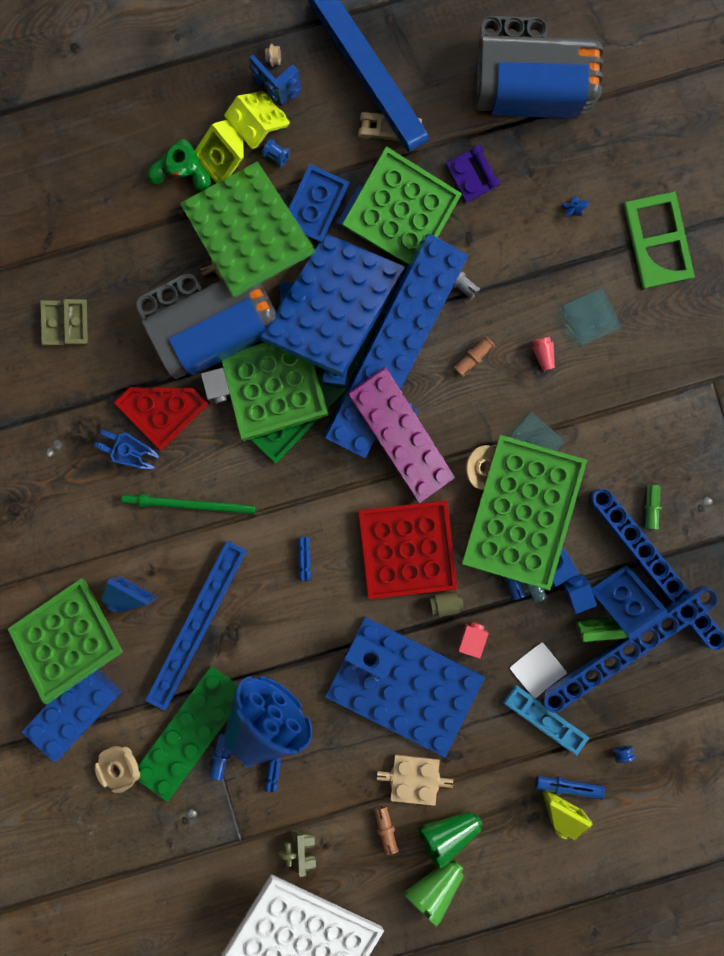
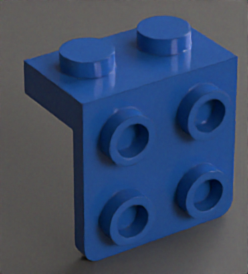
M253 54L249 57V68L253 72L252 78L259 86L262 84L265 86L267 94L270 95L274 102L278 101L283 106L288 100H293L300 94L302 87L299 70L293 64L275 79Z

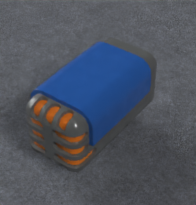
M489 16L485 18L479 33L475 110L490 111V114L493 116L577 118L579 114L590 112L602 93V86L600 85L603 80V73L600 72L603 67V59L601 58L603 54L602 44L595 39L547 38V25L543 19L537 17ZM491 28L495 33H488L485 29ZM514 29L517 31V34H511L508 30ZM531 30H537L539 35L532 34Z
M191 274L181 275L142 295L137 300L136 305L143 319V325L165 368L175 379L188 373L193 376L262 341L261 335L266 330V327L274 321L276 311L261 283L233 297L223 279L202 290L197 279ZM187 282H194L192 290H184V285ZM167 292H174V297L171 301H164V295ZM147 302H153V309L149 312H145V304Z

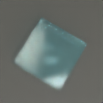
M533 412L527 416L510 436V438L555 451L565 442Z

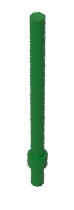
M123 494L121 500L125 504H137L139 507L149 508V506L244 514H255L256 506L150 497V494H140V496Z

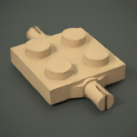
M395 754L394 766L391 772L377 771V781L390 782V800L395 802L435 806L439 787L453 788V784H451L453 779L440 778V760L437 758Z

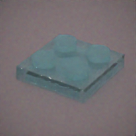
M603 288L561 307L579 347L621 328Z

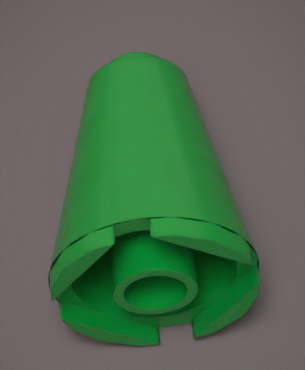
M466 812L421 825L417 830L421 839L425 837L424 847L436 867L438 866L439 869H442L481 833L480 827L483 824L477 814L473 815L471 812Z

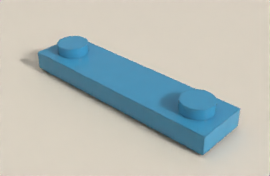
M516 684L503 701V704L576 756L589 740L586 734L555 712H550L544 704Z

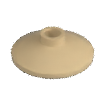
M483 445L477 447L467 459V478L475 488L484 490L496 450L492 446Z

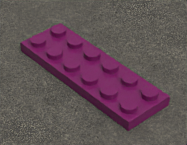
M381 368L347 393L418 503L427 499L455 478L387 368Z

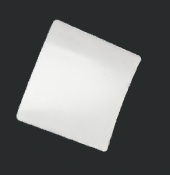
M544 643L537 645L510 667V670L534 698H537L547 688L567 674L566 670Z

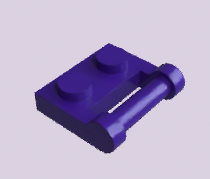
M481 145L475 146L470 151L445 164L458 191L462 193L461 197L465 204L501 185L486 161ZM473 158L476 159L488 182L485 185H482L470 162Z

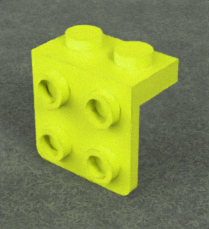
M263 91L237 96L224 114L251 149L257 148L268 132L286 128L290 124L285 113L274 104L270 95Z

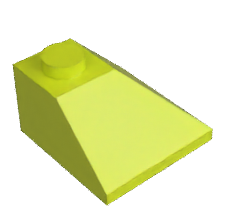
M228 120L212 124L195 149L202 167L216 183L225 181L231 176L244 158L243 138Z
M543 790L542 793L549 818L558 836L564 839L569 837L576 840L591 827L592 822L582 809L550 791Z

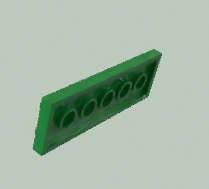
M211 666L138 766L140 772L138 781L168 802L228 720L238 684L214 666Z

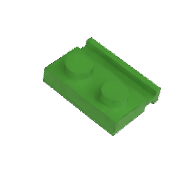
M612 618L576 620V629L581 638H583V642L628 638Z

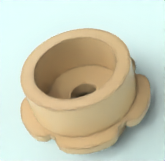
M270 44L269 49H265V60L272 67L280 65L281 51L279 46Z

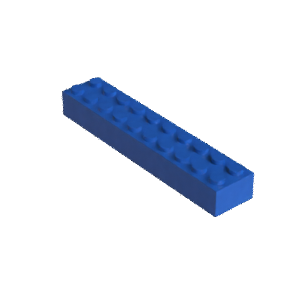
M430 233L423 235L322 434L323 437L366 458L375 440V436L347 393L383 367L387 368L397 386L401 389L469 255Z

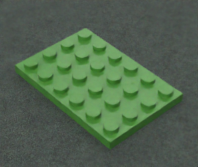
M258 161L229 176L225 181L222 180L180 203L233 297L315 253L312 244Z
M500 435L462 564L550 590L587 460Z

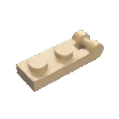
M368 112L360 114V121L362 122L358 132L360 138L399 141L382 114ZM377 123V128H370V124Z

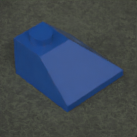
M117 576L108 580L101 601L106 603V608L117 613L118 611L122 612L151 604L158 597L123 577Z

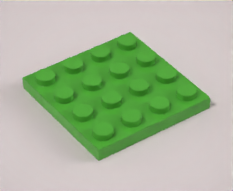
M386 146L341 226L408 266L423 235L430 233L438 238L462 193Z
M267 343L243 349L222 361L241 440H250L329 416L316 365Z
M82 578L8 628L36 690L45 704H49L123 653L87 582Z

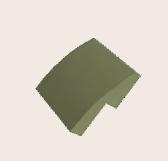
M40 300L42 346L88 344L87 300Z

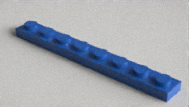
M228 540L226 541L145 701L164 711L167 710L248 550Z

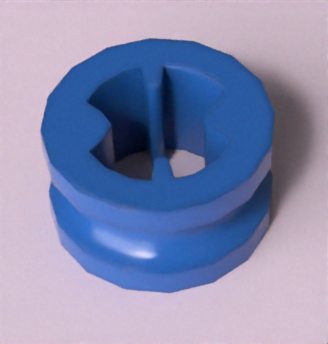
M620 746L613 749V753L617 755L615 762L624 763L634 760L635 755L632 754L633 746Z

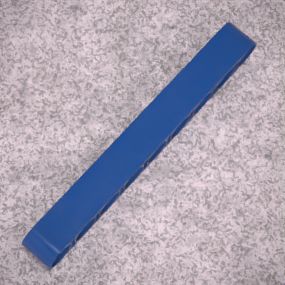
M308 0L406 151L411 152L428 142L429 137L425 128L341 1Z
M606 489L593 490L588 497L590 505L668 603L671 605L689 593V589L613 494ZM598 493H602L605 496V502L602 505H599L596 501ZM614 510L619 514V519L615 523L610 519V514ZM627 528L633 531V536L629 540L624 536ZM642 545L647 549L644 557H640L638 554V550ZM659 563L661 570L655 575L652 568L654 564ZM672 580L675 587L673 591L668 592L666 586ZM688 605L684 610L681 608L680 614L688 615L691 607ZM707 612L701 616L703 622L699 627H696L695 620L687 625L703 646L712 650H720L724 647V633ZM715 633L716 642L710 644L709 637Z
M707 586L696 587L666 608L668 615L631 640L629 638L618 640L556 682L543 694L546 709L550 712L563 710L714 608L718 602L716 593ZM709 592V600L705 603L700 602L701 594ZM689 605L691 607L690 613L688 615H681V608ZM669 618L672 620L670 627H661L664 619ZM645 632H653L651 640H642ZM626 645H634L632 653L626 654L623 652V648ZM613 657L616 659L614 665H604V661L607 658ZM589 670L597 672L596 677L593 679H588L585 675ZM570 683L578 684V689L575 691H568L566 688ZM553 695L560 698L556 704L548 702V699Z

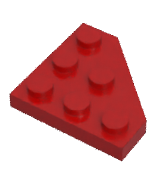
M130 387L114 402L161 451L210 405L194 388Z

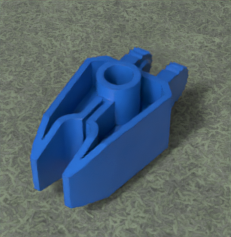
M100 430L99 434L115 440V443L110 448L101 442H95L94 447L110 453L113 462L143 469L155 468L154 465L141 460L143 454L159 458V455L150 447L126 432L115 435L106 430Z

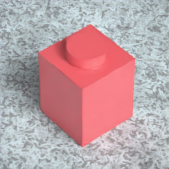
M472 622L471 625L465 624L457 650L480 659L488 637V632L483 630L484 625Z

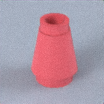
M550 336L533 340L532 349L542 371L555 368L554 345Z

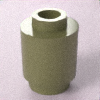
M456 592L438 594L434 598H430L433 616L443 617L460 614V609H463L462 596H457Z

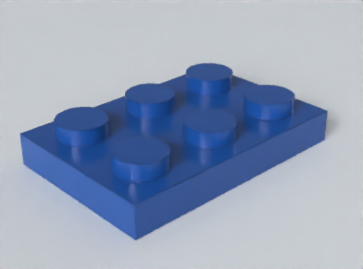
M309 164L291 202L289 211L306 237L320 243L330 229L350 186V182Z
M627 565L592 588L596 600L630 640L668 615L666 608Z

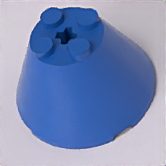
M264 676L259 678L246 677L239 683L235 691L225 732L226 743L224 744V749L228 754L234 755L238 760L242 761L247 767L299 753L309 745L312 739L309 717L305 718L300 709L302 704L280 683Z

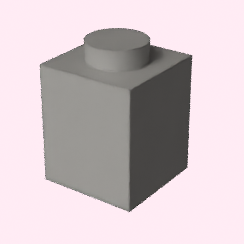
M220 368L201 373L208 400L214 401L215 404L228 401L227 397H230L224 369Z

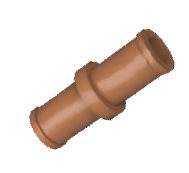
M485 336L472 350L469 349L467 351L468 354L454 366V369L464 377L470 369L482 362L481 359L495 347V344Z
M382 806V809L378 807L373 811L379 828L377 833L381 836L385 855H390V852L394 854L399 850L393 833L395 828L394 825H391L387 810L388 807Z

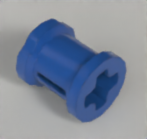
M272 138L268 140L262 150V156L272 159L280 168L285 165L291 153L290 149L280 147Z

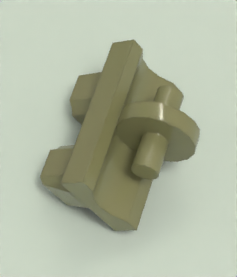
M298 829L291 830L292 844L291 842L285 843V850L279 852V858L285 860L286 867H291L293 864V871L297 872L299 877L306 876V871L316 868L315 856L313 854L305 855V848L315 846V837L312 833H301Z

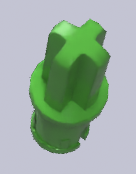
M659 485L647 486L646 506H644L646 508L645 529H659V510L662 509L660 507L661 487Z

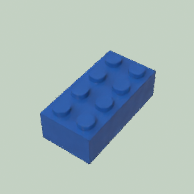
M98 669L47 704L22 733L55 763L63 757L123 691Z

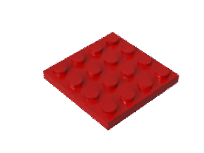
M447 500L358 510L368 599L457 589Z

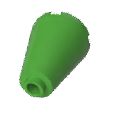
M455 860L449 862L442 869L437 867L407 889L403 895L437 927L464 877L461 873L463 868Z

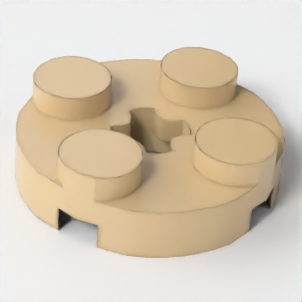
M113 746L99 754V760L95 765L96 776L101 785L113 789L112 792H124L132 787L140 778L138 765L130 748ZM115 766L119 768L120 774L118 771L114 770Z

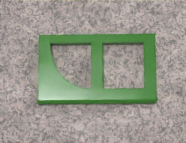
M676 191L623 203L642 289L693 279L695 275ZM669 203L676 232L643 239L637 210ZM678 242L684 270L673 271L660 267L649 257L646 248Z

